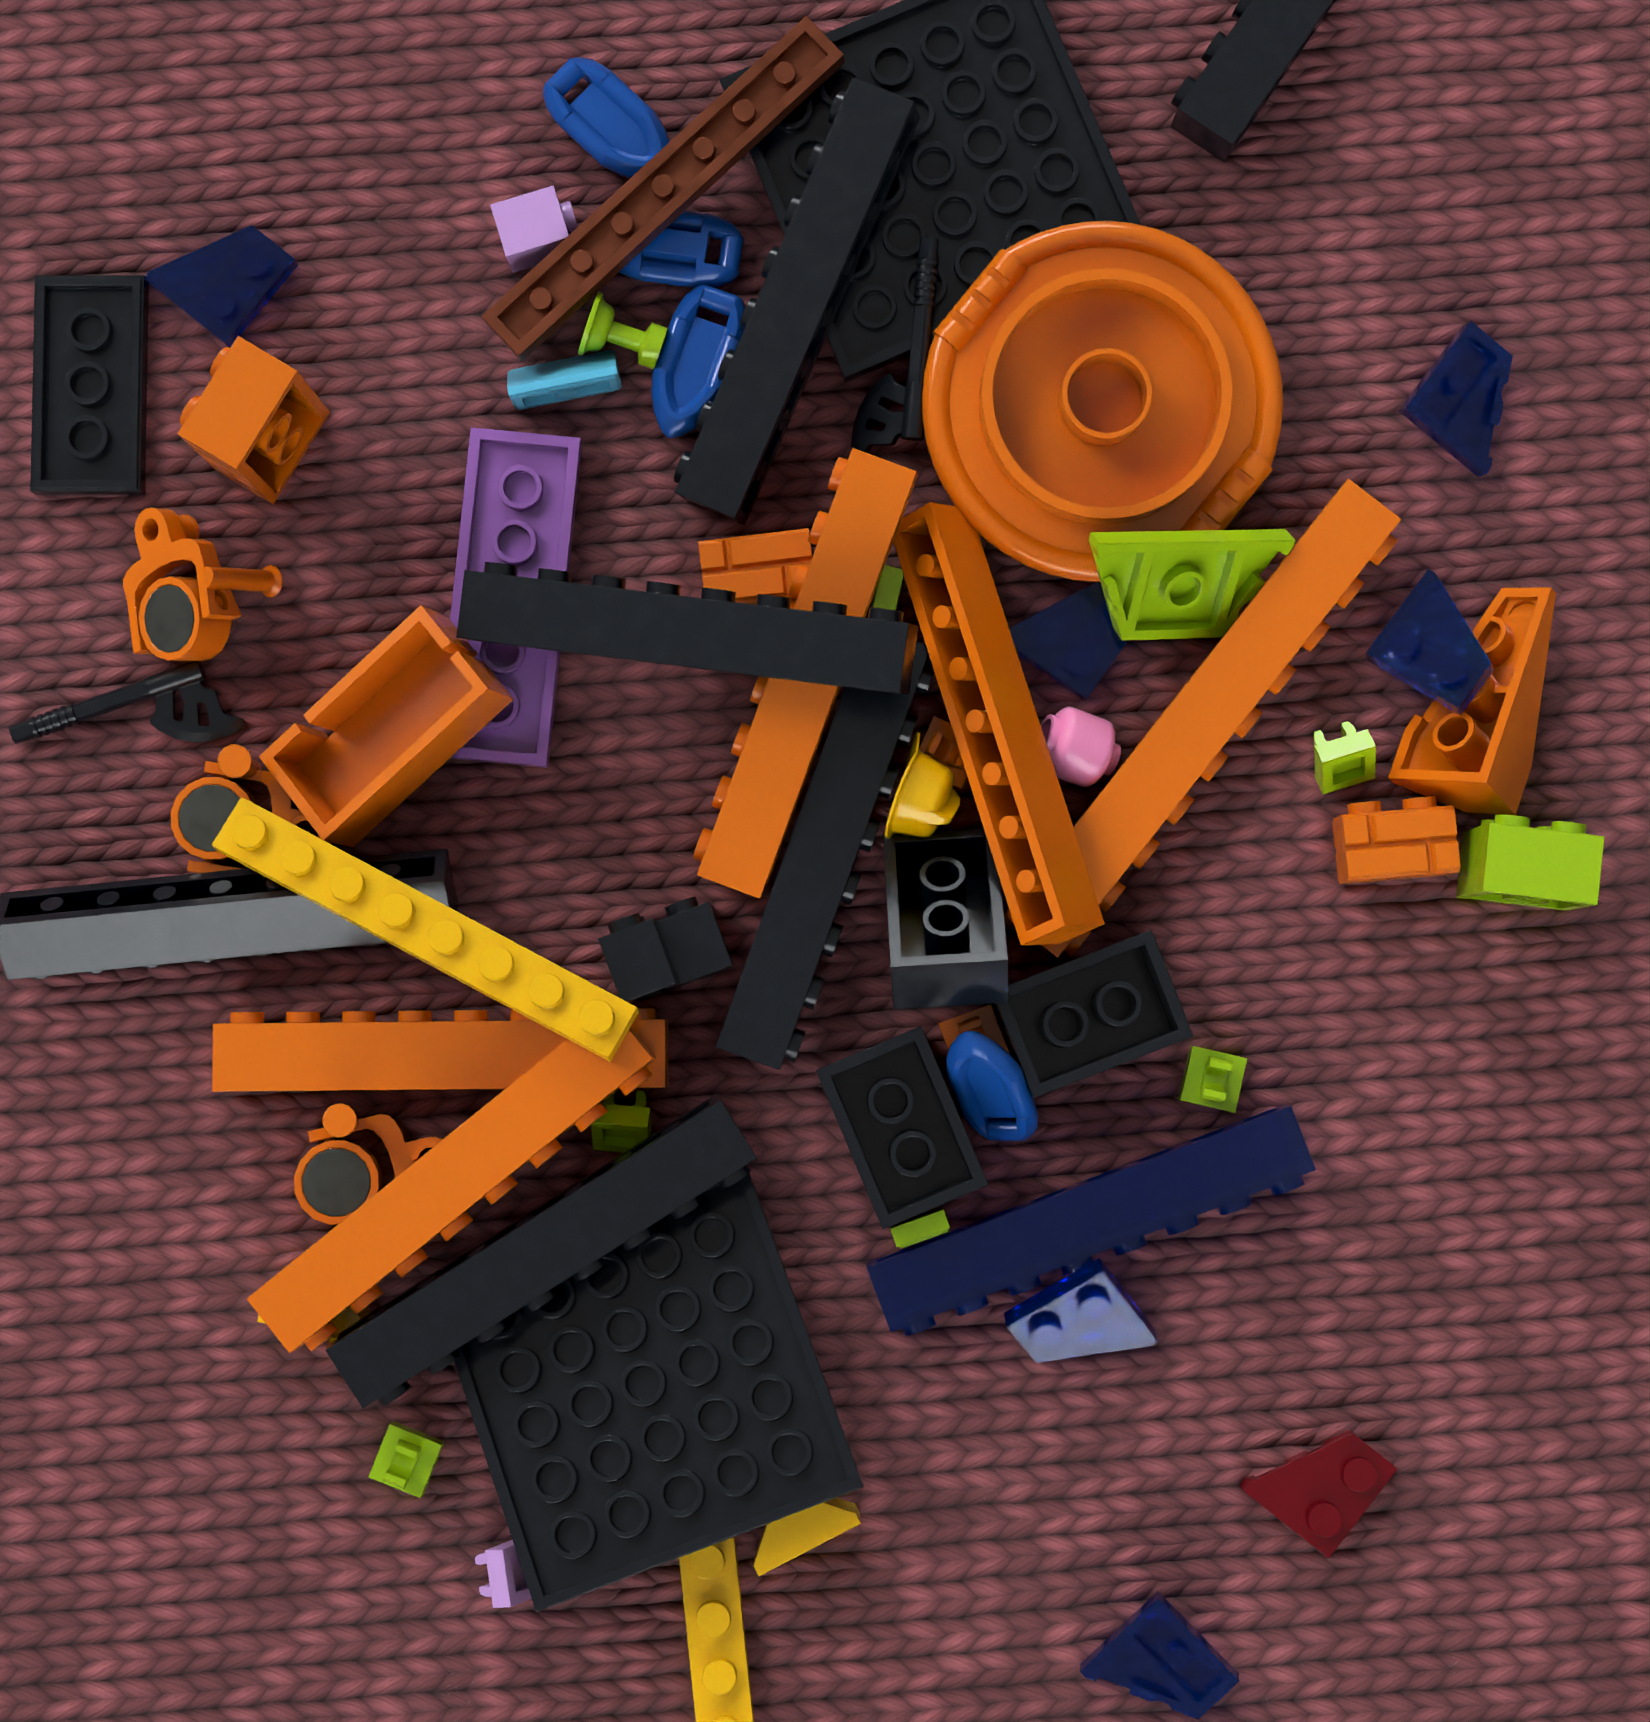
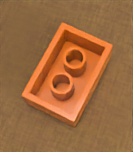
M238 336L231 348L224 347L214 359L210 369V376L212 378L202 395L194 396L186 404L180 417V425L182 427L177 434L217 472L274 505L330 414V411L297 370Z

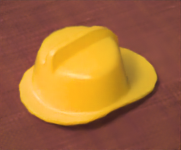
M917 732L914 737L904 774L890 809L885 828V837L887 839L893 833L930 837L939 825H947L952 821L960 806V797L953 789V773L949 768L920 751V732Z

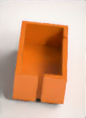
M420 605L303 715L309 724L334 731L329 737L325 732L294 723L259 756L322 840L354 847L514 700L486 663L474 658L477 652L466 639L456 638L457 627L448 617Z

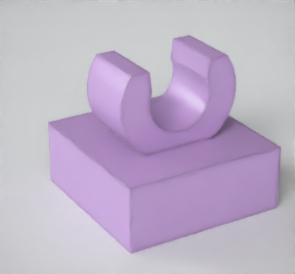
M513 1540L489 1548L484 1553L475 1557L476 1564H487L489 1583L480 1586L479 1592L485 1597L492 1598L493 1608L513 1607L532 1599Z

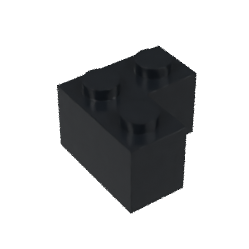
M695 896L665 907L667 917L658 921L653 919L645 921L644 916H640L637 913L607 925L610 934L598 938L621 999L633 1005L734 967L710 902L699 905Z

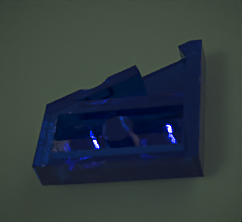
M251 225L149 271L144 276V279L230 348L236 338L242 334L297 268L298 263L292 256Z
M1472 321L1468 322L1460 328L1398 411L1477 477L1486 475L1492 465L1493 458L1488 457L1494 426L1500 425L1504 404L1502 389L1508 382L1513 356Z
M1430 569L1426 571L1366 652L1369 662L1459 715L1464 712L1493 673L1489 658L1438 576Z
M1096 582L1009 628L1019 656L1084 701L1087 700L1128 642V640L1122 641L1113 629L1101 582Z
M1100 1258L1004 1312L1006 1327L1036 1363L1148 1347L1158 1343L1152 1324Z
M1159 1591L1080 1664V1672L1085 1678L1096 1681L1097 1677L1113 1682L1129 1688V1694L1150 1702H1165L1172 1710L1196 1719L1203 1716L1239 1682V1673Z

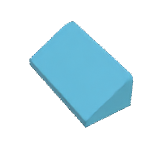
M613 350L512 369L507 373L508 395L518 411L618 391L622 388L616 354Z

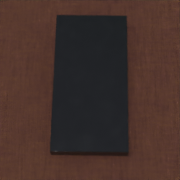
M144 275L35 276L30 492L33 494L145 495L149 280Z

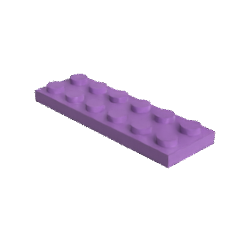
M471 427L450 620L457 628L464 570L484 572L485 562L519 566L517 575L519 577L537 579L538 568L569 572L583 444L581 438ZM467 640L477 652L474 658L486 663L514 700L450 759L549 768L561 652Z

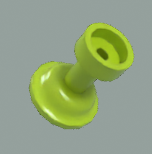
M598 291L581 339L578 355L583 356L588 351L598 352L604 348L606 342L637 352L638 365L653 370L668 328L651 323L644 332L614 321L615 313L613 307L604 301L603 293Z

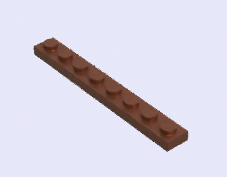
M805 16L481 316L484 322L521 361L526 359L845 63L844 54Z

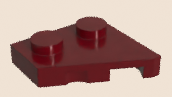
M1347 1430L1324 1441L1323 1445L1310 1452L1303 1451L1284 1460L1285 1464L1257 1477L1253 1475L1244 1479L1239 1487L1329 1559L1397 1471V1468L1355 1434Z

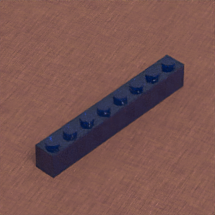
M1280 1105L867 1262L866 1267L890 1331L893 1332L902 1328L904 1335L909 1336L935 1326L934 1316L955 1308L958 1316L977 1311L989 1305L987 1295L1008 1288L1010 1296L1034 1289L1042 1284L1039 1275L1058 1268L1061 1269L1063 1276L1084 1270L1095 1264L1092 1255L1113 1248L1117 1256L1139 1249L1147 1244L1144 1235L1166 1228L1168 1235L1189 1230L1200 1224L1197 1215L1218 1208L1220 1215L1244 1209L1252 1205L1249 1195L1267 1188L1271 1189L1273 1195L1294 1190L1305 1184L1302 1175L1315 1171L1316 1168L1292 1107Z

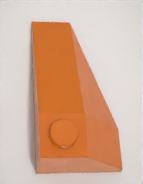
M1552 587L1501 588L1466 639L1465 643L1468 650L1451 675L1445 672L1442 674L1434 686L1439 693L1422 717L1415 714L1405 728L1388 779L1393 784L1426 797L1436 796L1437 801L1446 805H1453L1454 808L1464 812L1516 815L1533 762L1556 592Z

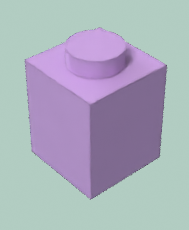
M554 185L490 204L505 256L513 273L536 266L578 227L571 202L559 203Z

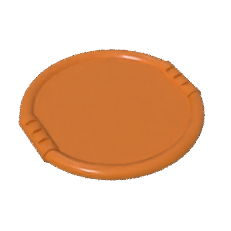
M1116 221L1080 222L1039 232L1015 243L1005 250L1000 249L933 332L934 338L929 349L923 378L922 419L926 444L934 469L954 506L959 507L970 525L990 544L1007 556L1030 568L1070 580L1100 582L1089 543L1090 532L1224 530L1273 471L1271 466L1276 454L1282 426L1283 384L1279 360L1271 334L1261 313L1239 282L1215 259L1177 236L1152 227Z

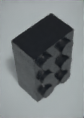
M984 828L935 831L930 837L893 833L887 839L885 834H883L893 1009L1009 1003L1008 955L1001 882Z
M1152 930L1008 985L1009 1003H993L1013 1058L1023 1070L1032 1098L1193 1037Z
M921 1026L816 1070L882 1229L988 1185Z

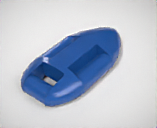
M583 57L568 59L544 84L543 98L545 105L555 122L600 165L621 176L631 178L670 142L667 132L654 110L611 70L593 59ZM583 78L589 86L569 105L564 96Z
M684 211L619 272L644 282L695 288L700 285H708L714 288L721 287L732 282L739 275L743 241L745 240L739 229L728 220L707 213ZM710 237L721 241L718 265L706 263Z
M700 285L688 292L675 309L652 372L651 382L653 412L659 428L666 437L677 438L694 430L704 404L708 400L714 401L722 381L718 380L721 362L728 350H736L744 330L740 329V320L746 305L739 296L708 285ZM701 307L729 316L727 326L725 327L699 318L698 315Z
M972 1030L964 1031L958 1035L950 1045L946 1057V1076L963 1117L978 1134L987 1140L1024 1142L1038 1128V1111L1022 1068L1004 1048L987 1036Z

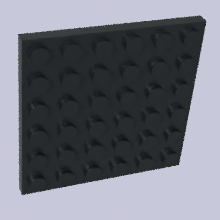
M903 0L826 33L827 38L844 54L845 63L749 151L785 236L788 227L784 226V219L788 206L796 194L802 196L810 178L806 174L809 157L817 143H825L832 126L828 121L832 103L840 91H847L852 77L914 101L921 116L826 336L845 382L910 356L914 313L913 300H915L914 286L916 284L915 276H917L916 268L918 267L916 262L919 255L920 238L933 237L939 239V265L937 268L938 275L936 276L937 283L935 284L937 288L935 292L936 299L934 300L935 308H933L931 346L934 330L1000 249L1005 250L1032 235L1062 225L1090 221H1116L1141 225L1045 0ZM751 66L719 79L723 92Z
M750 1173L727 1188L723 1189L717 1183L700 1194L703 1202L688 1214L674 1219L670 1213L651 1225L655 1232L634 1248L625 1250L621 1244L603 1256L606 1261L605 1265L587 1278L577 1281L574 1275L564 1280L554 1287L557 1295L540 1308L528 1312L524 1306L505 1318L508 1326L493 1338L479 1343L475 1337L456 1349L460 1356L454 1363L536 1612L551 1608L864 1488Z

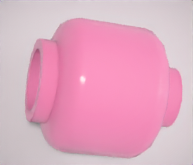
M1069 706L1058 711L1056 715L1049 714L1041 723V728L1057 778L1081 787H1089L1095 784L1103 774L1109 776L1114 772L1120 759L1121 746L1115 743V730L1111 722Z

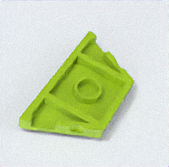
M1286 529L1090 532L1089 543L1113 629L1121 640L1222 638L1238 618L1242 606L1251 601L1265 584L1260 574L1278 552L1287 556L1294 547L1295 539Z

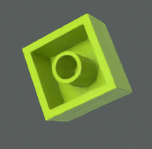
M1500 814L1495 815L1494 820H1481V826L1463 832L1460 854L1461 869L1458 873L1456 898L1563 911L1598 905L1605 836L1586 834L1587 825L1575 822L1554 821L1551 823V826L1532 828L1529 827L1530 818Z

